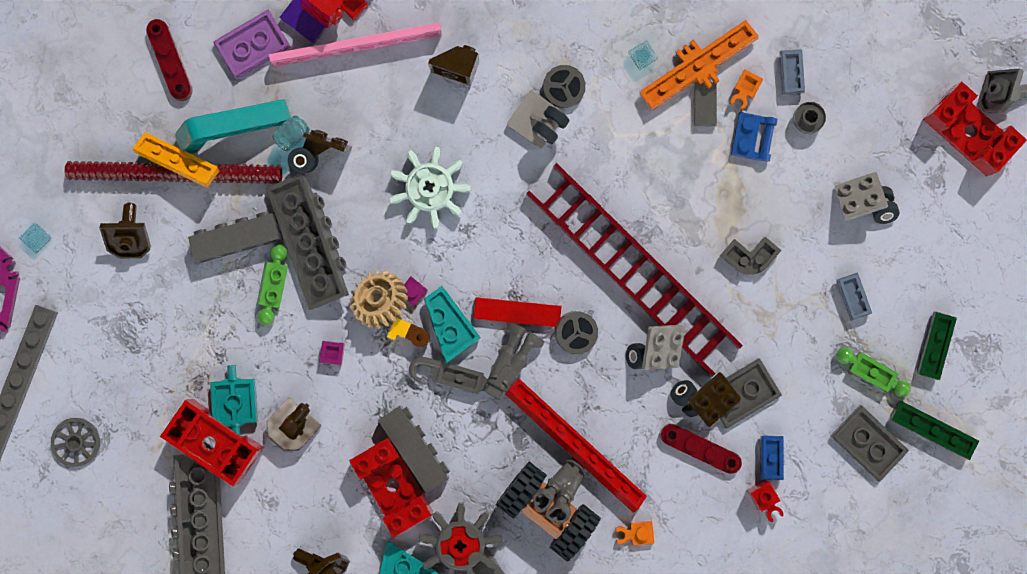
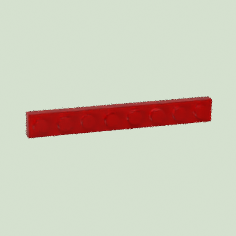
M518 378L505 395L630 511L636 512L647 496Z

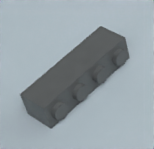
M266 211L256 214L257 218L248 220V217L235 220L236 224H218L211 231L206 229L194 231V235L188 237L194 262L203 263L282 241L276 216Z
M400 405L380 418L378 422L427 494L449 479L448 473L450 470L444 461L439 462L435 456L438 454L432 443L427 444L423 438L426 434L420 425H414L411 420L414 416L408 407L403 408Z

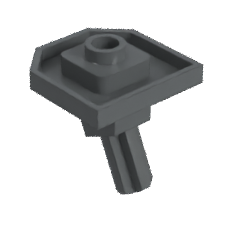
M1018 68L988 71L979 99L982 110L988 114L1004 113L1015 100L1026 98L1027 84L1020 85L1024 70Z

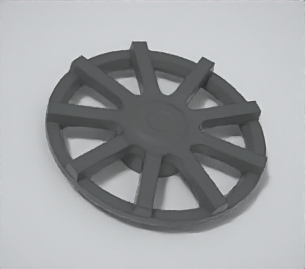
M69 418L62 421L54 429L51 436V449L54 456L61 463L72 467L82 466L92 461L101 444L97 428L83 418ZM71 422H80L76 433ZM65 424L70 432L69 436L58 431ZM86 424L91 430L81 435L83 426ZM94 433L95 443L85 441L86 437ZM59 435L65 438V443L55 445V436ZM85 445L95 447L91 455L84 448ZM66 446L67 451L60 457L56 448ZM71 451L74 452V463L65 461ZM78 451H81L87 459L79 462Z

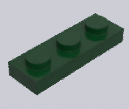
M933 312L917 375L935 380L941 379L957 317Z

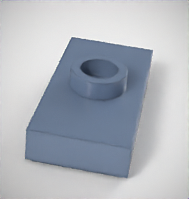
M802 49L780 51L782 95L805 93Z
M858 272L836 280L850 321L872 314Z

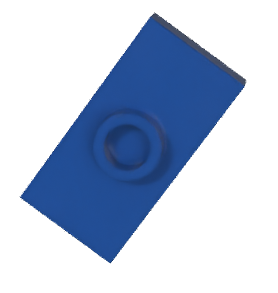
M760 436L761 480H784V436Z

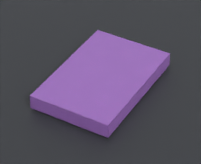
M269 9L213 41L235 79L242 77L269 61V54L284 52L291 48Z

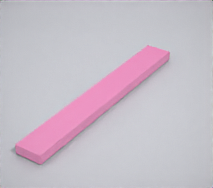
M440 23L273 53L269 54V58L273 66L277 67L439 37L442 33Z

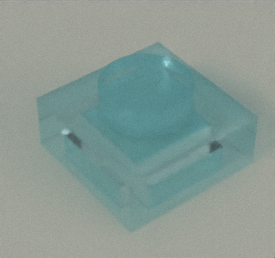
M647 40L628 51L639 71L658 60V56Z
M33 223L19 239L37 254L52 237L37 223Z

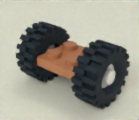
M529 461L506 488L497 501L496 506L511 518H515L521 511L554 538L549 548L568 562L584 546L587 539L590 538L601 517L584 504L580 505L577 509L569 503L567 505L571 510V515L566 522L557 523L549 520L546 514L556 502L558 494L554 495V500L547 510L540 512L536 509L533 496L538 489H546L547 484L543 481L547 475Z

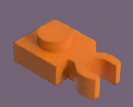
M744 69L734 87V90L739 93L731 98L730 105H733L735 100L738 99L742 102L739 109L742 111L747 105V97L750 99L754 98L763 78Z
M652 520L630 522L631 529H626L623 526L615 528L616 532L622 531L625 534L622 539H616V542L619 544L626 543L628 539H632V545L654 544Z

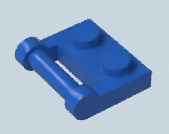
M739 112L731 155L770 162L771 154L769 152L774 126H777L778 119ZM759 125H766L761 152H755Z

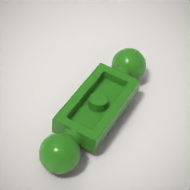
M280 244L274 245L270 250V256L273 259L272 263L265 262L257 299V304L264 305L257 315V319L262 325L273 323L275 315L272 307L280 308L288 266L281 265V261L287 257V249Z
M842 347L837 351L836 358L841 364L850 363L851 366L848 371L886 393L893 388L894 394L898 397L909 395L911 391L910 384L905 380L896 381L897 372L862 352H858L855 357L850 348Z

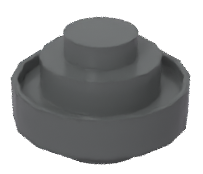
M805 102L795 110L793 122L800 132L813 134L824 126L826 113L820 104Z

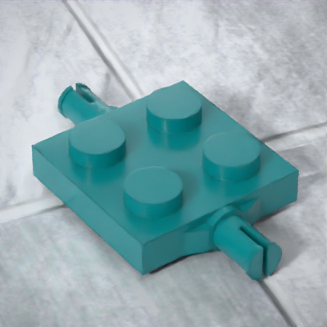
M227 365L228 379L210 382L212 417L222 424L231 427V430L240 435V426L246 423L258 422L255 379L237 378L236 365Z

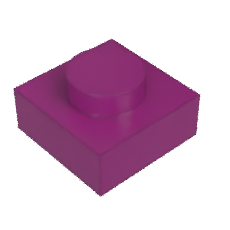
M412 276L404 284V287L407 289V301L415 307L428 289Z
M322 341L320 362L342 365L345 343Z

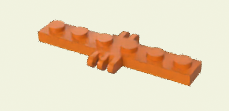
M745 20L703 49L694 40L690 41L689 43L693 50L688 45H684L682 48L686 53L685 55L680 49L675 51L682 63L639 91L640 96L653 111L696 81L699 85L704 83L709 89L712 87L709 78L715 84L719 82L716 73H718L716 67L758 40V34Z

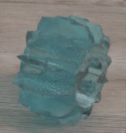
M293 116L279 126L273 133L272 138L283 151H289L303 140L304 132H309L310 128L299 116Z

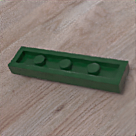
M898 401L889 419L967 460L971 459L979 443V440L903 401Z

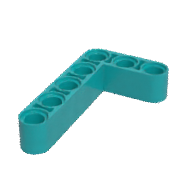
M282 99L189 118L182 123L175 133L179 149L193 154L200 151L207 141L282 126L290 123L292 119L286 100Z

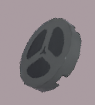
M559 65L552 68L546 74L543 81L544 95L552 105L558 108L572 107L582 100L586 82L583 74L577 68L570 65Z
M571 311L564 314L557 323L555 338L557 344L564 351L571 354H583L595 345L598 338V327L590 315L581 311Z

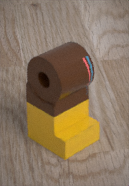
M395 317L396 322L392 323L387 335L388 338L396 340L399 335L410 340L416 347H423L428 344L430 336L425 329Z

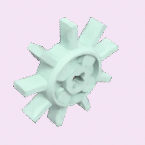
M435 146L432 152L431 163L422 165L419 163L417 155L412 150L409 151V160L414 165V169L409 175L393 170L390 173L394 179L406 183V191L392 196L390 201L392 204H399L402 201L410 200L414 205L406 220L410 225L416 220L419 212L424 211L430 212L433 228L439 229L437 211L447 207L454 215L460 217L462 215L460 208L450 201L453 193L471 192L470 185L453 184L451 178L452 174L463 166L461 160L454 162L447 169L438 165L441 156L439 147ZM427 183H430L432 186L435 185L433 192L424 191L427 188Z

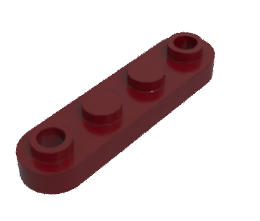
M154 19L148 23L146 32L171 96L176 100L186 101L193 93L187 72L168 25L160 19ZM159 26L160 31L154 33V28ZM178 86H183L181 92H177Z
M666 424L660 431V438L665 444L723 472L734 474L742 466V460L738 454L675 424ZM674 431L676 434L675 438L669 439L668 433ZM730 459H733L735 462L734 466L729 467L727 465V462Z

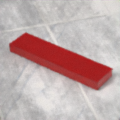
M476 297L473 319L556 327L561 319L562 306Z

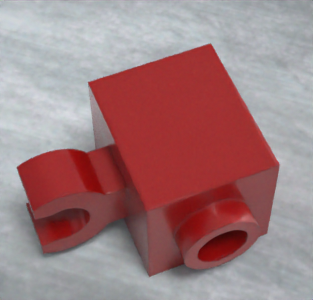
M763 480L746 490L756 508L761 512L766 510L765 515L770 522L774 521L771 517L773 511H777L781 517L784 515L782 509L775 506L781 500L769 481Z

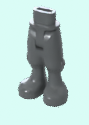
M511 322L507 326V331L510 333L508 343L498 350V356L487 379L488 385L484 392L497 399H500L503 392L508 391V388L518 377L521 370L527 367V355L534 348H541L544 345V341L540 337L528 332L522 347L515 355V348L523 338L526 330Z
M573 457L571 460L566 461L556 474L548 479L546 489H538L534 494L533 502L536 509L540 512L547 510L554 500V495L558 494L556 502L548 510L546 517L557 523L566 522L571 515V510L567 504L574 501V496L585 475V468Z

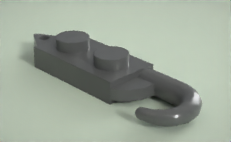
M428 357L415 358L409 366L410 376L417 382H420L421 378L415 374V368L418 365H425L431 367V377L436 383L475 394L484 391L488 384L487 378L482 372L450 363L445 364L443 361Z

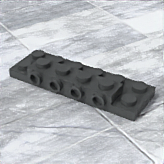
M306 173L297 174L266 188L309 310L348 296L349 293L342 276L346 274L344 270L347 267L346 261L343 257L339 256L337 250L339 248V241L335 236H332L330 231L332 222L324 214V200L317 193L312 192Z
M186 454L173 455L174 477L173 482H169V494L174 495V504H170V515L175 517V526H171L172 540L176 539V548L172 549L173 562L177 561L179 574H225L220 478Z

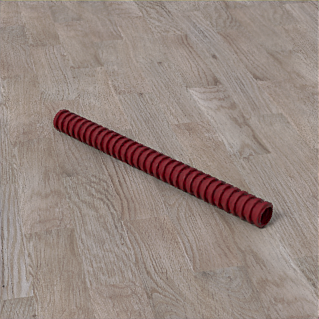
M67 161L64 169L67 180H79L80 178L84 181L87 178L89 181L93 179L95 181L99 179L102 181L106 179L108 181L113 179L115 181L120 179L121 181H126V179L128 181H133V179L139 181L141 179V181L145 182L148 179L149 182L153 180L156 182L160 180L162 182L167 180L169 182H173V180L175 182L180 180L182 182L187 180L193 182L152 162L148 164L145 162L141 164L139 162L134 164L132 162L127 164L126 162H121V164L119 162H114V164L107 162L106 164L104 161L101 163L98 161L94 163L91 161L87 163L85 161L80 163L78 161L73 163L72 161ZM217 163L215 166L218 167L219 173L211 183L214 181L216 183H220V181L223 183L227 181L229 183L234 181L236 183L241 181L247 183L249 181L251 184L254 181L257 184H260V182L267 184V182H270V184L274 182L279 183L282 181L281 165L274 167L273 164H270L269 167L266 164L263 166L260 164L256 166L253 164L249 166L247 164L242 166L240 164H236V166L233 164H229V166L223 164L220 166Z

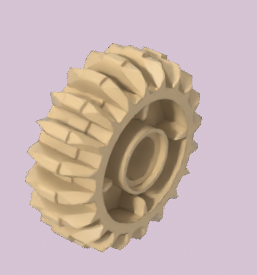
M377 270L375 275L369 272L368 278L361 277L362 282L360 284L355 283L357 289L351 290L353 297L349 299L352 304L350 308L354 317L357 320L359 319L361 324L367 325L370 328L376 326L381 329L382 324L389 327V321L396 322L395 317L397 315L403 316L400 310L407 308L404 303L408 300L406 295L407 289L404 287L401 279H398L395 274H390L387 271L381 273V271Z

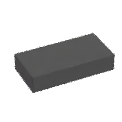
M698 82L694 83V126L717 125V83L711 82L712 87L709 89L704 83L700 85Z

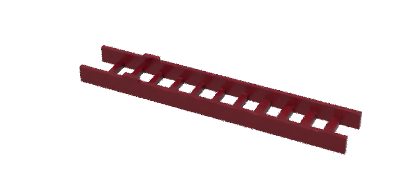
M556 163L553 168L566 180L544 204L531 191H528L526 196L659 326L677 325L694 307L697 308L703 316L684 335L682 349L708 375L713 377L716 373L703 361L706 356L725 337L737 349H740L743 345ZM571 185L581 197L558 219L548 207ZM586 200L597 211L574 234L564 221ZM602 215L612 227L589 249L578 237ZM617 230L627 242L604 264L594 252ZM632 245L643 257L619 279L609 267ZM648 260L658 271L634 294L624 283ZM664 276L672 286L649 308L640 298ZM680 292L688 301L664 323L656 314ZM711 322L719 331L695 354L687 345Z

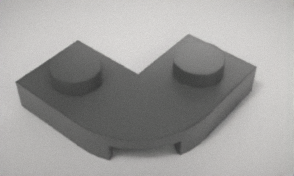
M763 237L751 252L736 239H733L720 254V257L738 272L754 275L764 271L782 250L767 237Z

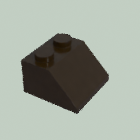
M467 45L463 47L456 46L429 59L430 72L471 86L479 65V54L475 52L476 49Z

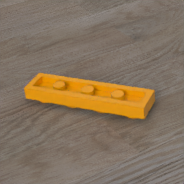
M146 132L143 133L132 148L134 153L206 188L209 187L219 173L217 166Z

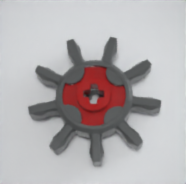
M464 502L458 503L456 509L457 521L447 523L439 512L435 511L432 514L434 521L442 530L437 537L428 534L419 536L420 542L436 545L437 555L427 559L423 564L425 569L433 567L438 562H442L448 567L447 574H454L456 570H465L467 574H475L473 567L478 562H482L492 569L497 568L498 563L484 554L485 545L497 544L503 539L502 535L484 537L480 527L489 517L487 511L482 513L474 524L465 521ZM459 540H462V544H466L463 550L455 547Z

